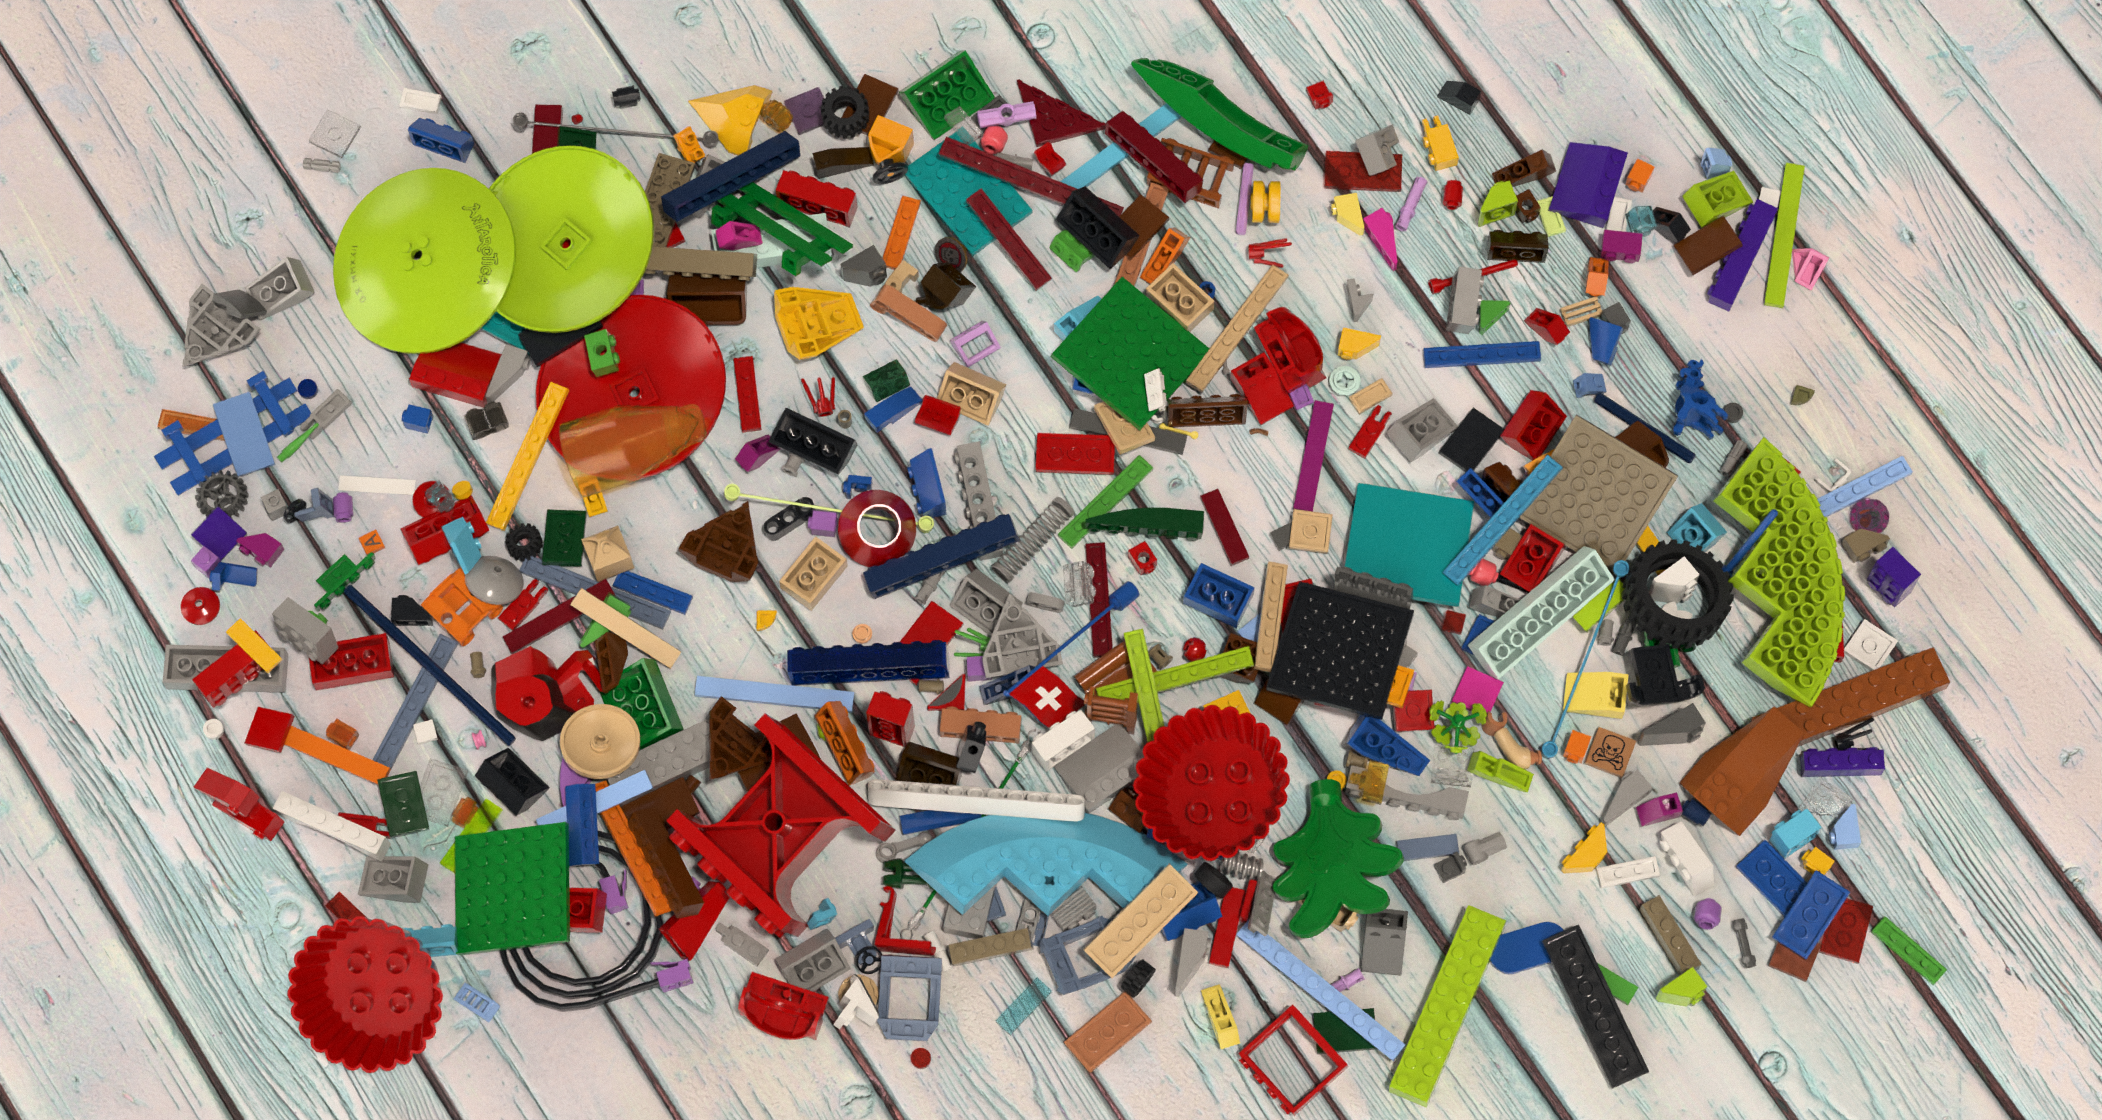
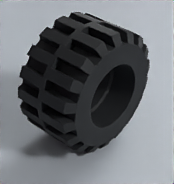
M839 86L838 90L836 88L831 89L832 93L828 92L825 95L826 99L823 98L821 105V115L825 129H828L831 135L835 133V137L843 136V139H847V136L850 135L853 138L856 133L861 134L862 128L866 129L867 123H869L868 101L865 99L862 92L859 94L857 88L852 90L851 86H847V88ZM844 106H849L856 110L849 118H840L834 114L837 109Z

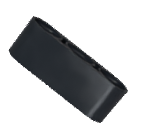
M802 497L795 501L797 503L814 505L813 500L808 497ZM789 505L764 523L766 538L771 541L779 540L808 521L809 516H813L815 508L802 511L801 508L803 506ZM788 516L794 517V520L791 522L785 521V518ZM770 527L778 528L774 533L768 531Z

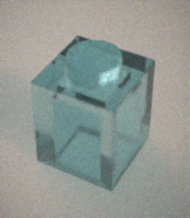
M1636 206L1625 214L1630 232L1641 233L1643 234L1642 237L1650 235L1651 231L1657 227L1651 206Z

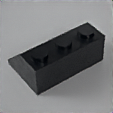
M509 748L485 759L475 774V777L516 816L528 810L550 788Z

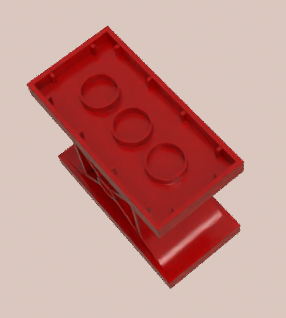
M764 713L754 725L767 737L772 748V762L766 773L721 821L715 824L703 825L696 817L678 809L666 821L675 829L669 835V838L685 853L690 852L695 857L699 853L703 856L697 865L713 880L718 879L723 884L727 880L732 883L726 890V893L743 908L746 906L751 911L756 907L761 911L754 919L771 935L776 934L780 938L785 933L799 937L808 927V924L796 913L792 905L791 889L795 880L835 836L845 828L861 826L869 834L884 842L888 840L896 829L783 723Z

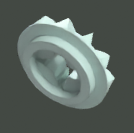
M1341 366L1331 373L1329 382L1333 392L1335 391L1339 396H1349L1357 391L1361 380L1354 368ZM1343 375L1346 378V380H1350V382H1348L1347 388L1344 386L1343 383H1340L1342 381Z

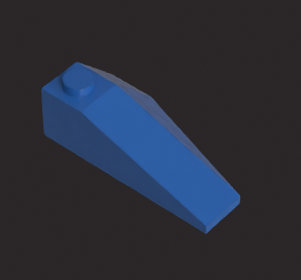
M1360 715L1354 723L1346 742L1361 756L1416 776H1420L1430 762V759L1380 719Z

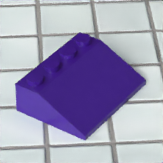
M1570 142L1548 211L1557 212L1560 215L1604 228L1628 152L1609 146Z

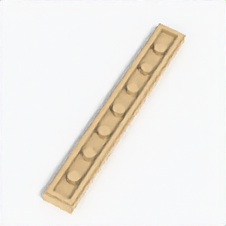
M1274 265L1270 267L1186 380L1188 385L1203 393L1287 280L1289 274Z

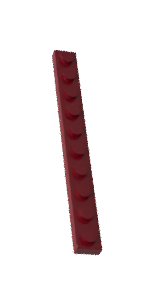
M949 137L945 138L939 152L941 157L1062 205H1065L1072 191L1077 190V188ZM1099 198L1118 216L1122 214L1124 207Z

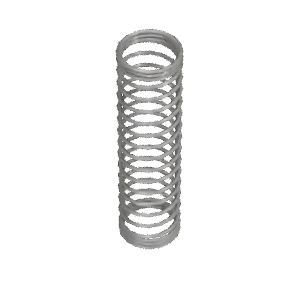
M1060 497L1054 498L1052 501L1053 505H1048V509H1044V514L1041 513L1040 518H1036L1035 522L1031 523V527H1027V532L1024 531L1023 536H1019V538H1024L1037 552H1040L1039 548L1026 538L1024 533L1029 534L1041 547H1044L1043 543L1029 532V528L1044 542L1048 543V540L1038 530L1034 529L1033 524H1036L1047 537L1052 538V535L1043 526L1039 525L1037 520H1041L1052 533L1056 534V530L1043 520L1041 515L1046 516L1049 522L1057 529H1061L1059 524L1049 517L1045 511H1049L1060 524L1065 525V522L1050 510V506L1054 507L1065 520H1069V517L1074 515L1073 508ZM1020 540L1019 543H1021L1024 549L1032 556H1035L1033 550ZM1014 543L1015 545H1010V549L1006 550V554H1002V559L999 558L992 565L996 575L1007 583L1013 580L1014 575L1002 566L999 560L1004 561L1015 574H1018V571L1004 559V555L1016 567L1023 569L1014 558L1009 556L1007 551L1012 552L1022 564L1027 565V562L1012 550V546L1016 547L1027 560H1031L1030 556L1019 548L1016 543Z

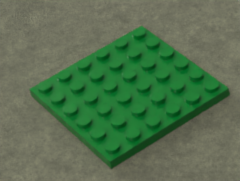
M1121 277L1050 357L1141 431L1159 410L1158 408L1149 411L1144 374L1158 368L1160 369V372L1164 375L1165 390H1163V393H1166L1167 401L1191 375L1210 348L1192 333L1186 331L1175 319L1124 277Z
M567 822L455 836L457 955L570 942L569 824Z

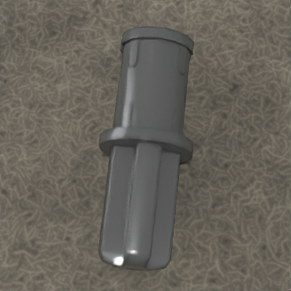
M1628 617L1626 618L1621 632L1617 634L1618 639L1612 652L1621 656L1624 655L1629 641L1632 640L1631 636L1637 624L1635 621L1631 623Z

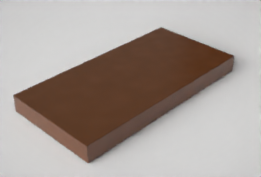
M684 777L621 806L628 821L635 810L655 807L666 829L672 827L666 820L676 809L692 816L700 813Z

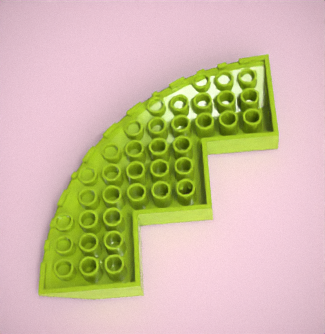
M1763 437L1713 500L1751 532L1756 530L1772 509L1778 511L1776 518L1759 537L1728 579V583H1733V587L1774 618L1741 663L1772 688L1811 708L1823 690L1824 684L1832 671L1831 668L1834 660H1836L1837 649L1842 638V622L1845 617V612H1843L1845 587L1842 583V564L1838 558L1836 540L1827 524L1828 519L1824 517L1815 494L1810 492L1804 478L1801 479L1794 470L1795 467L1788 463L1782 456L1783 454Z

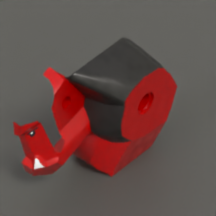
M529 646L496 662L491 669V694L498 719L512 729L540 741L561 733L564 724L575 712L584 707L594 705L593 697L578 677L581 670L586 671L597 688L603 692L600 671L594 664L596 658L588 650L575 651L557 669L551 658L540 650Z

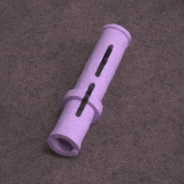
M1423 177L1415 178L1407 201L1401 207V214L1395 225L1400 231H1403V229L1404 232L1407 231L1410 220L1415 216L1416 206L1427 184V180Z

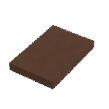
M864 74L857 89L859 94L862 92L868 101L869 123H867L866 129L862 128V133L868 136L877 116L885 118L899 92V88ZM847 106L841 118L851 117L856 110Z
M1141 194L1119 216L1140 235L1132 249L1125 256L1132 260L1169 221V217Z
M1724 216L1684 238L1679 243L1674 244L1675 250L1692 275L1743 246Z

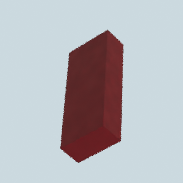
M535 104L534 122L562 124V105ZM534 125L532 154L544 149L557 147L559 127Z

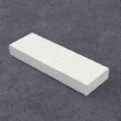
M1656 856L1596 869L1601 889L1660 877Z

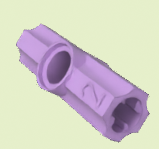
M1034 102L1015 105L1003 104L998 108L977 111L978 123L981 129L997 125L1010 126L1014 122L1036 119ZM1008 112L1011 116L1006 118L1002 114Z

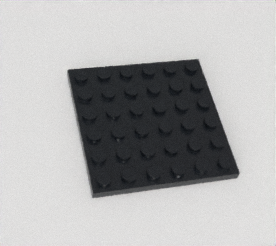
M1299 581L1266 690L1382 720L1414 616V610Z

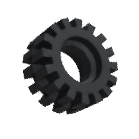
M520 523L521 527L515 525V530L511 528L509 530L510 534H506V546L510 555L516 560L519 558L521 561H525V558L531 560L530 556L533 555L535 558L537 556L536 552L540 554V548H543V540L536 526L533 525L531 527L529 523L525 526L524 523ZM522 539H531V541L524 546L517 545V543Z
M1144 959L1140 960L1124 979L1121 989L1134 998L1150 981L1156 969Z

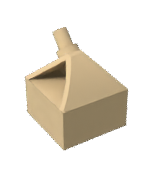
M618 525L581 539L598 582L634 568Z

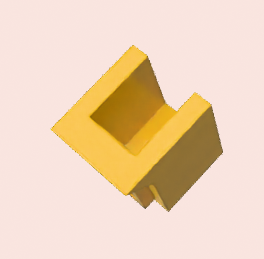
M1816 846L1812 851L1808 849L1801 858L1804 861V869L1812 875L1816 870L1825 875L1835 862Z

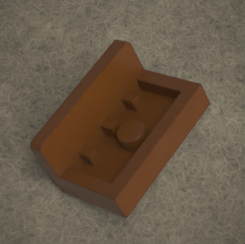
M1126 787L1119 792L1108 809L1140 833L1145 826L1142 823L1144 813L1140 812L1135 806V801L1139 794L1133 788Z

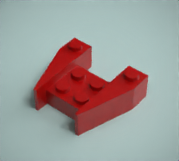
M206 768L193 786L198 791L215 800L212 806L252 830V834L260 840L265 838L272 841L285 823L276 813L258 802L260 797L251 788L210 768Z

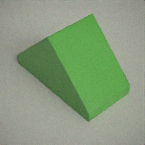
M1481 300L1479 307V333L1481 335L1509 311V301Z

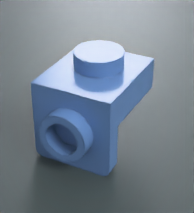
M1583 373L1573 380L1577 398H1582L1586 394L1597 395L1598 393L1604 394L1607 392L1603 374Z

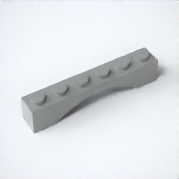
M1351 765L1345 793L1353 798L1365 797L1375 803H1380V801L1388 802V805L1393 807H1400L1401 805L1408 807L1411 811L1424 810L1430 815L1438 816L1442 814L1446 815L1449 819L1459 820V818L1463 819L1469 791L1448 787L1431 794L1417 795L1404 793L1386 785L1371 769Z

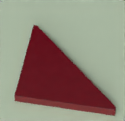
M1020 79L1017 80L1023 103L1033 101L1035 105L1036 119L1028 121L1036 147L1043 146L1047 142L1055 143L1106 128V123L1094 119L1081 110L1074 109L1069 104L1047 95L1034 86L1031 87L1023 83Z

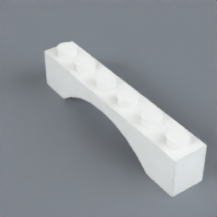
M283 791L273 806V810L279 816L326 833L379 861L383 860L391 845L385 836Z

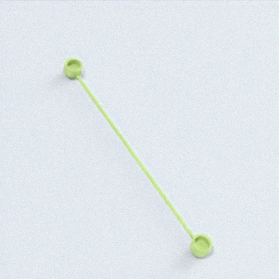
M729 484L724 490V496L729 501H735L739 496L842 512L840 509L742 494L736 484ZM870 514L863 515L864 517L895 521L893 518ZM922 516L919 522H916V525H918L921 532L929 533L933 529L934 520L930 516Z

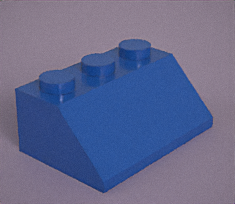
M418 118L408 128L414 146L466 163L474 146L473 138L468 132L456 131L449 125L444 124L442 126L428 118Z
M929 448L910 459V467H907L909 478L914 479L915 484L912 485L914 497L918 496L919 503H916L918 514L935 518L947 515L935 458L932 448Z
M1199 881L1191 884L1198 891V894L1161 929L1167 941L1177 939L1183 935L1184 928L1197 930L1199 927L1213 923L1223 917L1215 895Z

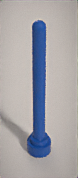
M1772 509L1731 561L1727 565L1722 566L1723 572L1728 571L1731 577L1734 568L1778 515L1776 509Z

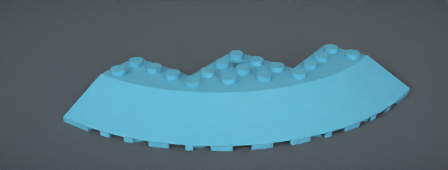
M1085 813V817L1081 821L998 815L984 816L942 833L924 844L905 860L907 865L962 915L1004 876L1047 916L1088 878L1092 879L1124 909L1169 863L1179 873L1188 865L1175 853L1168 850L1167 847L1156 840L1146 837V834L1139 833L1122 823Z

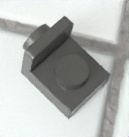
M1454 852L1453 856L1436 863L1434 867L1442 882L1446 883L1465 874L1467 862L1463 855L1459 856L1458 852Z

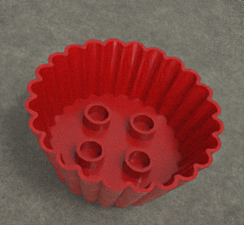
M1208 705L1203 711L1198 708H1191L1185 713L1184 717L1181 715L1173 716L1168 722V727L1163 726L1155 731L1154 741L1145 744L1143 748L1144 758L1140 759L1136 764V772L1139 776L1135 779L1133 788L1139 796L1136 798L1135 806L1140 812L1144 813L1142 816L1143 825L1153 829L1154 839L1161 843L1166 842L1168 850L1173 853L1183 851L1184 855L1189 859H1196L1202 856L1207 861H1214L1219 856L1232 858L1239 849L1242 851L1250 850L1255 844V839H1263L1268 835L1269 825L1277 823L1281 816L1279 809L1287 802L1288 796L1285 789L1289 785L1290 777L1285 772L1288 760L1283 753H1280V741L1276 737L1270 736V729L1266 724L1256 723V719L1251 713L1239 714V711L1232 706L1221 710L1216 705Z
M357 916L352 920L338 919L334 922L333 926H321L317 931V936L306 938L304 950L298 951L294 956L296 967H293L288 974L289 981L293 985L289 987L287 995L289 1000L294 1003L291 1008V1015L296 1021L300 1022V1034L305 1038L311 1039V1047L316 1052H325L328 1061L334 1064L342 1062L343 1066L351 1071L357 1070L360 1067L366 1073H374L379 1067L384 1071H391L396 1067L397 1063L408 1064L413 1058V1053L419 1054L425 1050L426 1040L435 1036L436 1023L442 1017L440 1003L443 1000V993L439 982L437 966L431 959L430 951L427 948H422V941L412 937L408 930L382 919L371 920Z

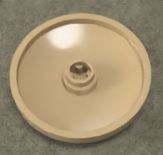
M607 704L590 705L575 712L564 724L560 735L561 753L567 765L579 775L592 779L611 778L624 772L635 761L640 749L639 729L634 719L621 708Z

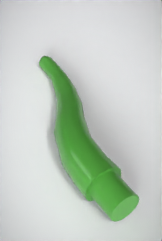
M315 423L310 429L286 446L282 453L277 456V459L282 463L287 458H290L319 426V423Z

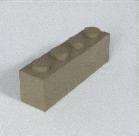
M1660 895L1642 904L1639 911L1679 976L1692 967L1696 971L1699 970L1701 966L1700 960Z
M1028 928L949 944L952 965L954 966L1034 950L1031 933Z

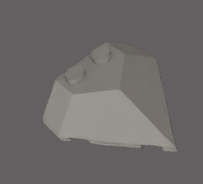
M201 284L189 301L190 312L187 320L184 347L185 358L183 359L182 367L248 345L261 329L247 318L240 319L226 314L227 306L214 302V292Z
M1010 593L982 657L985 678L1002 677L1028 665L1036 667L1060 647L1024 607L1022 608ZM1061 651L1043 666L1049 668L1062 665Z

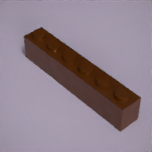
M656 808L635 810L628 821L629 829L633 832L638 846L644 853L645 860L649 863L654 877L661 886L662 893L666 896L671 910L677 919L698 915L704 901L673 841L669 838V833Z

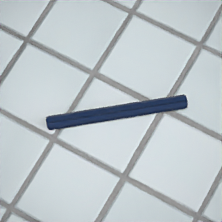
M1598 393L1595 397V403L1630 426L1637 420L1662 438L1667 450L1687 463H1692L1695 459V453L1602 393Z

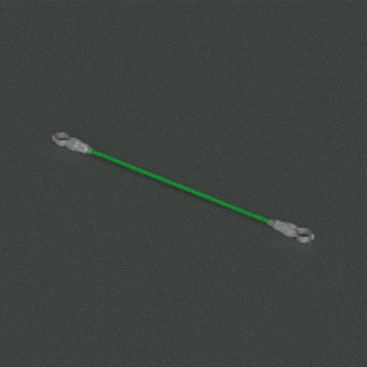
M1035 727V730H1031V731L1028 733V739H1029V734L1036 731V727ZM1030 739L1025 740L1021 745V750L1017 754L1014 765L998 789L1004 788L1018 764L1026 758L1027 754L1031 753L1032 743L1029 742ZM933 890L924 906L909 920L908 928L902 930L901 937L905 930L911 928L913 933V931L920 927L921 920L927 910L926 908L937 893L936 890Z

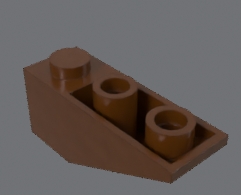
M1542 149L1493 172L1492 176L1495 183L1510 180L1512 187L1542 179L1556 172V168L1551 154Z

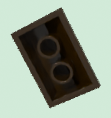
M1489 231L1487 260L1510 261L1515 259L1518 262L1545 263L1549 249L1548 235L1541 232Z
M909 741L902 754L896 781L959 785L963 769L956 768L957 756Z

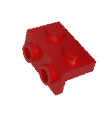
M925 395L922 406L915 418V423L951 435L959 421L961 407Z

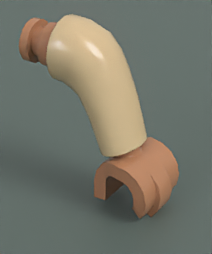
M1488 711L1485 718L1486 724H1481V727L1486 734L1495 737L1508 761L1523 769H1528L1530 765L1535 763L1540 765L1542 762L1541 751L1536 750L1534 753L1528 747L1519 745L1508 729L1504 728L1507 723L1506 712L1501 713L1498 718L1499 722L1492 718V713Z

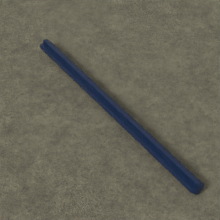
M348 585L344 589L345 595L508 746L514 743L516 738L357 589L352 585Z

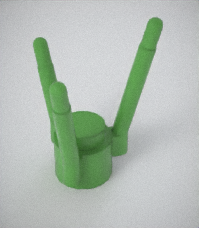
M967 628V631L975 636L955 630L956 634L981 643L980 651H983V653H954V656L974 657L984 655L990 640L989 637L971 628Z

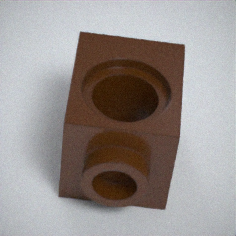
M1530 189L1516 195L1518 203L1515 212L1521 222H1531L1538 218L1541 207ZM1528 205L1531 209L1525 210L1522 206Z

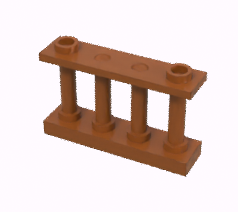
M1162 138L1161 144L1173 153L1182 155L1181 161H1184L1187 165L1190 158L1201 162L1197 173L1202 179L1208 164L1219 167L1211 189L1206 190L1202 188L1201 192L1191 199L1219 209L1222 195L1219 194L1218 190L1226 170L1233 172L1234 161L1227 156L1220 157L1180 144L1171 138ZM1148 173V186H1150L1151 183L1164 186L1151 173Z
M1090 686V691L1085 692L1084 704H1087L1085 716L1091 724L1092 720L1122 724L1123 727H1127L1126 731L1128 734L1134 735L1137 720L1138 693L1130 692L1129 698L1122 700L1095 696L1094 687Z

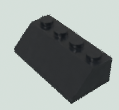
M1086 186L1072 191L1056 218L1066 230L1109 269L1114 267L1132 249L1140 236Z
M785 408L768 441L837 475L849 463L858 446L855 439L788 408Z

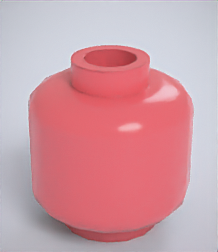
M989 126L985 129L981 138V146L989 154L1000 153L1005 147L1008 135L1000 126Z
M1483 558L1470 572V580L1481 586L1494 584L1499 575L1496 572V564Z

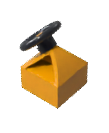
M878 115L868 134L871 155L880 167L873 174L872 180L876 184H888L902 178L908 171V165L905 162L914 146L913 129ZM881 174H884L882 179L878 178Z

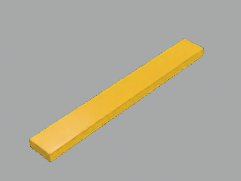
M550 382L486 524L505 531L569 393L568 388Z

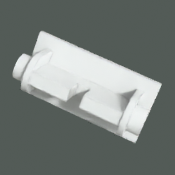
M1158 368L1144 374L1149 411L1158 408L1159 411H1165L1168 406L1166 393H1163V390H1165L1164 375H1162Z

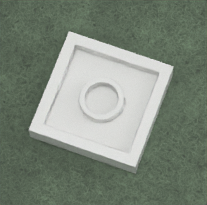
M1864 619L1844 648V654L1870 671H1873L1882 666L1898 640Z

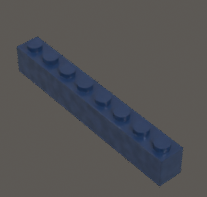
M783 131L661 196L663 212L676 222L800 157L799 141L788 132Z
M1002 514L992 521L981 522L972 529L961 530L952 537H944L935 544H926L920 550L909 551L900 558H892L887 560L885 564L872 566L863 574L871 595L876 599L1019 542L1020 538L1009 514Z

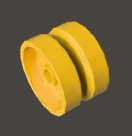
M1253 181L1250 205L1252 222L1262 223L1264 211H1267L1268 222L1279 223L1280 181H1270L1268 193H1265V183L1263 181Z

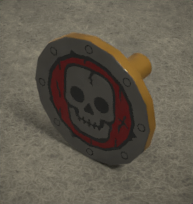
M953 237L940 239L935 246L937 262H949L959 272L964 270L967 264V248Z

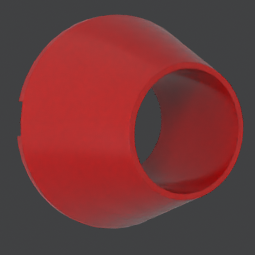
M885 490L862 492L852 498L841 512L838 522L839 541L846 554L858 564L866 567L880 566L889 559H897L904 556L912 548L916 537L914 514L909 505L892 492ZM883 510L893 517L897 528L893 541L886 545L876 546L868 543L862 537L859 524L861 517L866 512Z

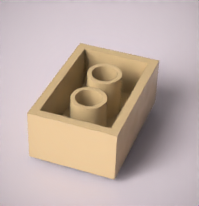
M1174 263L1146 288V296L1189 332L1214 310L1215 301Z
M815 536L780 579V588L812 611L848 567L847 559Z

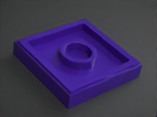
M217 506L191 533V536L218 556L221 561L237 544L236 540L244 537L247 532Z

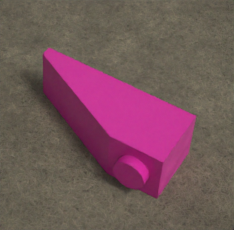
M1380 208L1363 218L1364 230L1390 268L1395 271L1398 262L1393 218L1389 212H1385L1383 208Z

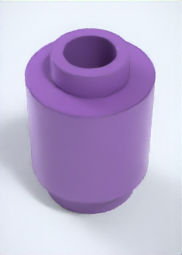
M346 492L337 493L333 497V513L337 522L345 523L352 520L353 499Z

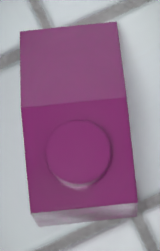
M769 434L746 442L736 456V461L747 472L760 468L781 449L768 442L771 437Z

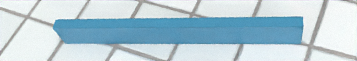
M1547 455L1443 571V574L1459 586L1559 474L1563 467Z

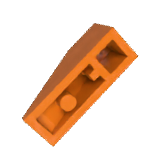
M1175 227L1169 228L1140 278L1151 284L1172 263H1175L1191 237Z

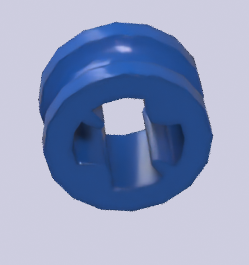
M1209 281L1202 282L1199 287L1204 290L1205 288H1210L1208 295L1213 299L1215 296V285Z

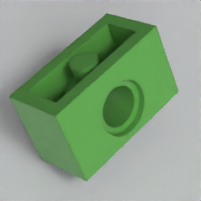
M607 329L584 335L593 373L599 377L619 371L618 363H620V358L614 349V346H616L614 335H611ZM603 350H607L604 355H600Z

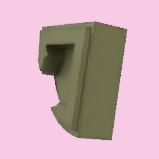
M1796 385L1790 405L1807 403L1813 397L1815 390Z

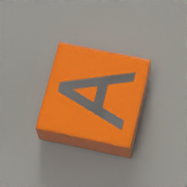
M376 529L359 537L367 555L370 552L376 553L385 548Z

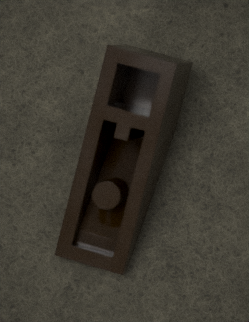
M869 147L831 148L812 153L818 179L874 166Z

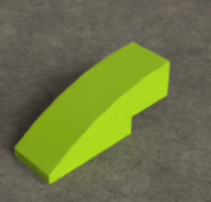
M1618 580L1604 618L1625 600L1622 599V592L1625 588L1622 587L1623 583ZM1614 582L1573 616L1586 632H1589L1599 622Z
M1482 751L1472 753L1467 769L1468 772L1522 792H1528L1534 775L1502 758L1496 759Z

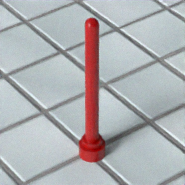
M1513 259L1479 270H1482L1481 276L1516 267L1518 261ZM1453 277L1444 280L1441 278L1428 280L1431 293H1440L1441 290H1444V287L1451 286Z

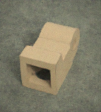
M903 260L885 284L902 293L904 286L910 279L915 282L919 278V271Z

